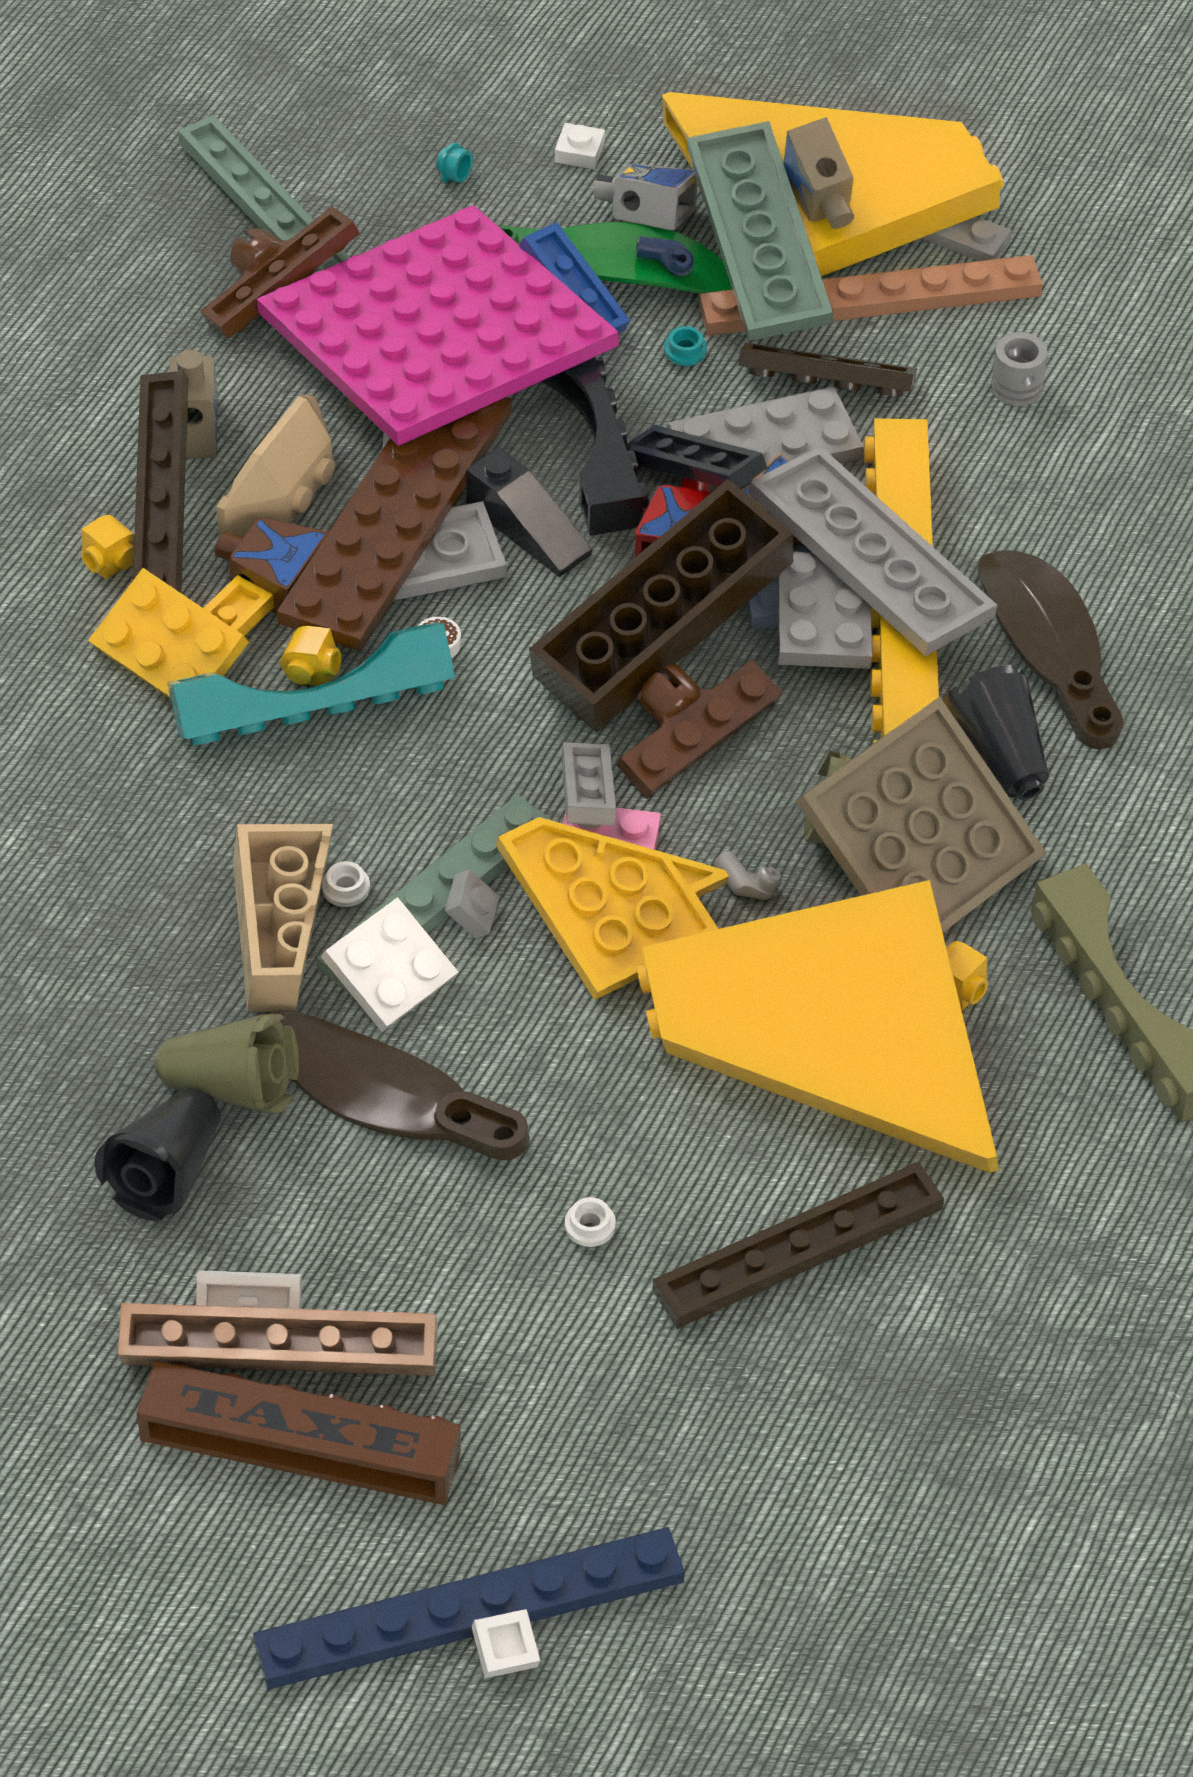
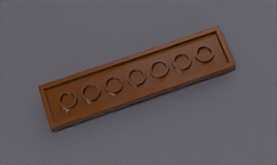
M505 397L399 446L390 438L277 610L278 624L293 629L302 626L330 628L335 643L361 651L466 486V469L485 456L512 413V399Z

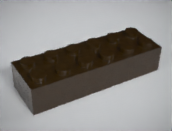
M727 479L529 648L533 677L597 733L637 698L644 683L654 673L665 674L661 669L662 667L671 663H678L794 562L793 533Z

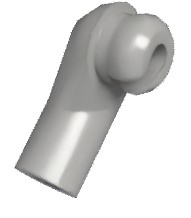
M731 851L720 854L714 861V867L724 869L728 873L729 877L726 883L734 894L768 900L778 893V887L782 883V876L775 868L764 866L758 870L757 874L747 872Z

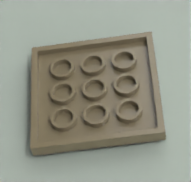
M940 697L927 704L795 800L861 896L930 880L942 932L946 931L1047 854Z

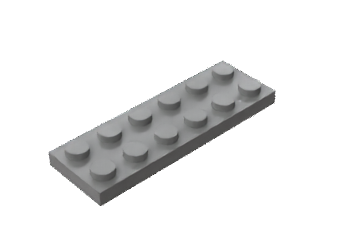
M821 446L800 455L751 482L749 495L790 530L800 542L925 656L995 618L997 604Z

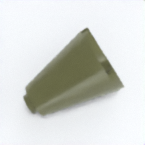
M268 1013L168 1038L156 1052L154 1060L155 1071L168 1088L180 1091L189 1088L197 1089L210 1095L214 1100L262 1113L283 1112L291 1103L294 1095L286 1094L289 1080L298 1079L299 1053L295 1032L292 1026L282 1025L280 1020L285 1018L283 1015Z

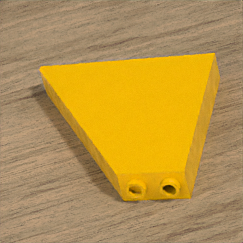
M668 92L662 95L663 123L692 170L694 168L687 149L688 137L769 121L782 161L784 162L787 131L827 117L853 175L850 208L854 214V219L845 227L833 229L827 218L815 222L809 221L796 200L821 277L999 208L1000 189L1003 188L1001 172L995 164L990 165L984 156L980 140L976 136L971 137L962 122Z
M930 880L642 947L645 964L636 965L642 993H652L655 1009L646 1010L652 1039L661 1038L666 1053L988 1173L999 1171L997 1154Z

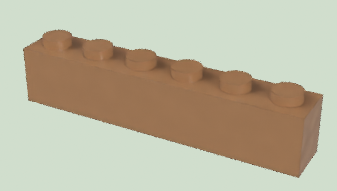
M121 1303L118 1356L124 1365L153 1366L154 1362L158 1361L168 1364L186 1363L194 1368L436 1376L438 1323L434 1313Z

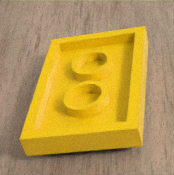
M142 568L88 639L95 648L168 698H170L167 682L211 672L224 676L249 643L244 635L144 568Z

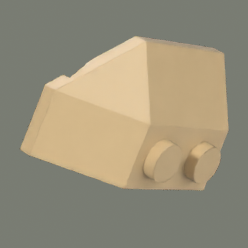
M310 394L298 396L251 454L234 479L230 492L226 496L224 495L216 506L219 536L222 532L227 531L244 537L255 521L263 517L292 523L299 513H304L308 509L312 496L322 484L326 485L330 481L335 470V461L332 460L331 438L315 396Z

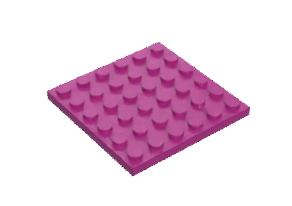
M474 205L257 298L258 313L398 446L619 346V332L535 258L523 251L518 243Z

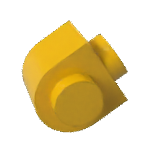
M112 515L101 516L81 529V557L91 572L98 573L104 579H108L118 571L128 569L133 565L134 533Z
M313 626L297 628L280 659L281 668L291 681L300 685L316 686L330 682L333 676L338 674L342 662L341 652L336 647L330 628Z
M953 941L946 949L961 1010L963 1011L969 1004L975 1005L987 991L989 984L987 980V957L963 942Z

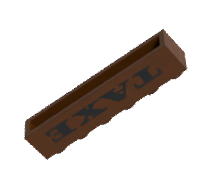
M154 1362L137 1411L139 1436L142 1442L446 1505L461 1454V1425L451 1423L440 1416L430 1415L422 1417L399 1412L388 1405H364L350 1402L344 1397L335 1394L316 1395L298 1391L287 1384L269 1385L249 1381L238 1374L225 1373L221 1375L201 1371L189 1364L180 1362L173 1364Z

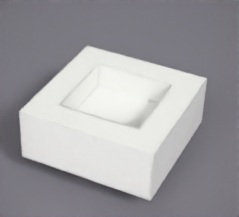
M565 123L555 148V163L595 169L605 143V130Z
M527 1609L474 1620L472 1631L485 1678L538 1667L540 1657Z

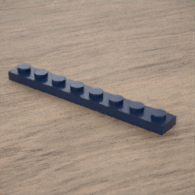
M666 1527L254 1632V1645L266 1688L269 1690L474 1637L472 1631L474 1620L527 1609L529 1620L533 1622L684 1583L685 1571L670 1528Z

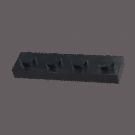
M653 425L625 445L627 451L634 450L637 465L717 487L729 479L742 490L751 484L753 478L768 468L761 452Z

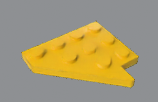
M541 817L527 822L497 838L496 847L594 1000L639 979L636 965L645 964L642 952L643 946L718 929L699 900V897L726 884L729 875L724 869Z

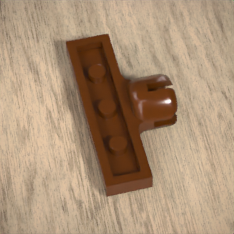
M333 206L288 240H280L262 228L248 229L244 232L251 240L247 243L242 238L237 237L231 248L230 261L232 265L238 268L236 271L242 277L200 310L209 325L229 339L235 333L243 330L252 319L259 315L257 298L311 276L316 268L334 254L341 252L360 232L351 219Z
M753 660L709 690L700 688L680 665L673 663L661 668L665 674L656 672L644 683L642 690L637 695V700L658 723L659 729L621 756L616 766L646 799L779 700L783 692Z

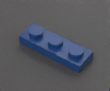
M557 222L522 239L519 247L535 258L619 333L627 328L630 319Z

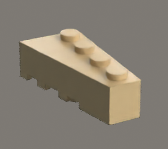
M237 824L233 869L247 1012L296 1011L323 877L328 861L333 824Z

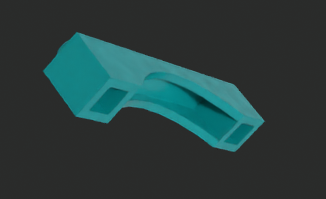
M433 622L391 632L380 647L358 667L333 681L312 688L290 691L260 690L237 684L213 672L167 682L179 737L183 739L192 738L193 745H200L220 740V731L237 728L238 735H244L265 730L264 721L282 718L283 725L311 719L309 711L327 707L328 714L355 709L354 701L371 697L373 704L400 699V690L416 687L417 694L444 689V680L455 678L444 623Z

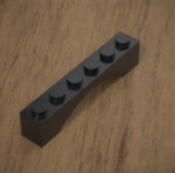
M593 357L540 381L555 389L576 407L586 420L594 438V447L590 458L580 472L579 505L590 536L637 528L642 520V509L649 506L645 482H638L636 478L638 475V465L634 450L627 451L625 446L627 444V431L624 420H617L615 416L617 404L612 388L606 389L605 387L606 369L602 358L596 359V357Z

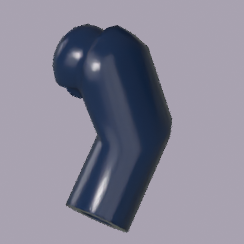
M638 236L636 257L658 260L671 274L676 276H685L692 271L694 266L693 255L679 241Z

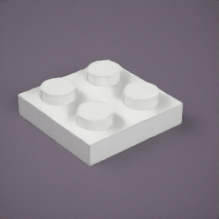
M398 897L328 948L321 956L381 1032L405 1016L459 973Z

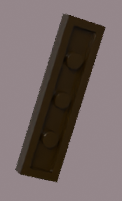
M745 343L741 348L739 366L749 367V374L756 376L774 377L775 371L792 374L791 380L796 382L815 384L818 378L835 380L834 386L838 388L860 390L861 384L877 386V393L896 397L903 396V391H912L917 368L752 343Z

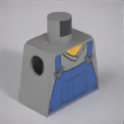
M630 164L616 177L599 174L594 185V199L613 202L612 215L615 219L675 230L695 212L698 181L695 171L692 169Z

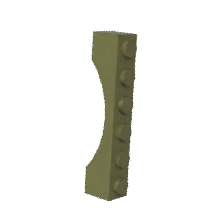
M1087 863L1037 882L1034 902L1031 905V915L1036 927L1040 931H1046L1055 944V949L1061 962L1066 966L1070 965L1078 976L1085 996L1091 1001L1095 1000L1104 1013L1109 1030L1115 1036L1121 1037L1130 1050V1056L1136 1068L1141 1072L1145 1071L1155 1085L1160 1102L1166 1108L1170 1107L1181 1123L1192 1119L1193 1029L1164 1015L1146 1001L1127 980L1115 959L1109 939L1108 911L1111 896Z

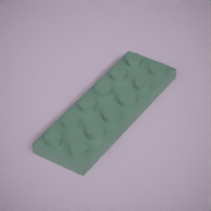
M766 121L688 137L687 149L748 341L833 324V311L770 122Z

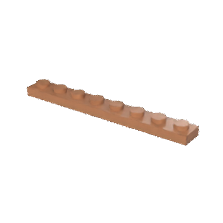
M1033 255L822 279L833 311V321L1041 297L1043 285ZM732 290L699 294V308L707 336L745 332Z

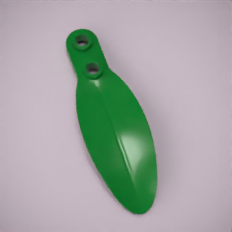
M603 222L562 228L600 280L657 286L699 294L732 290L724 262L700 243L678 232L629 222ZM511 226L499 227L519 245L525 236L540 230ZM638 236L679 241L693 255L694 266L692 271L685 276H676L671 274L658 260L636 257Z

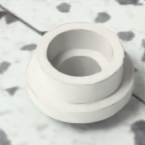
M343 861L329 868L323 877L322 892L330 903L340 907H351L360 904L367 898L370 892V880L358 864Z
M592 1197L580 1199L566 1214L565 1231L568 1237L579 1245L586 1247L602 1245L615 1232L616 1221L614 1213L600 1199ZM586 1223H594L597 1226L586 1227L583 1225Z

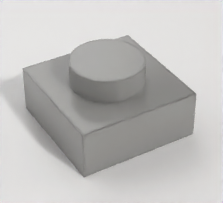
M467 869L455 874L445 912L476 939L490 934L500 896L475 873Z

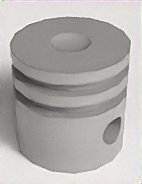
M1013 332L1003 336L997 342L991 388L992 393L998 400L1013 406H1026L1034 403L1041 397L1048 352L1047 346L1040 338L1025 332Z

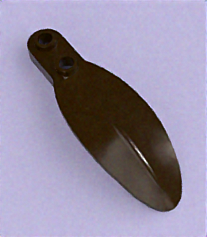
M1011 550L996 551L983 555L978 564V575L985 594L997 604L995 616L1015 650L1040 679L1056 690L1057 701L1075 735L1084 745L1094 749H1105L1113 746L1119 739L1123 727V717L1101 677V651L1097 632L1077 590L1056 568L1034 555ZM1095 717L1103 718L1106 721H1098Z
M280 1010L273 1013L283 1015L285 1018L280 1020L282 1025L292 1026L295 1032L299 1053L298 1079L293 1081L315 1102L336 1116L364 1128L388 1135L424 1140L445 1139L496 1160L516 1158L527 1149L530 1142L526 1118L520 1112L474 1093L463 1091L460 1085L446 1073L420 1058L311 1015L289 1010ZM463 1121L467 1122L466 1124H463V1125L458 1124L459 1122H463Z

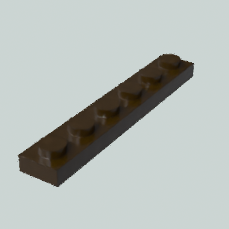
M184 371L140 375L133 580L144 568L181 593L189 379Z
M918 1161L653 1279L652 1290L678 1329L943 1210L944 1197Z

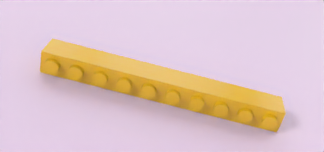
M874 418L873 436H865L864 463H872V468H866L865 486L933 547L927 419ZM871 607V628H877V635H872L871 662L878 663V670H871L870 693L871 697H879V705H872L871 728L872 732L880 733V738H882L927 704L939 698L937 650L925 656Z

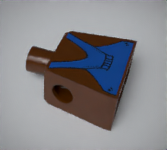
M263 517L255 521L244 538L227 531L222 532L215 546V556L229 561L230 581L239 575L273 594L274 608L271 611L277 614V610L328 532Z

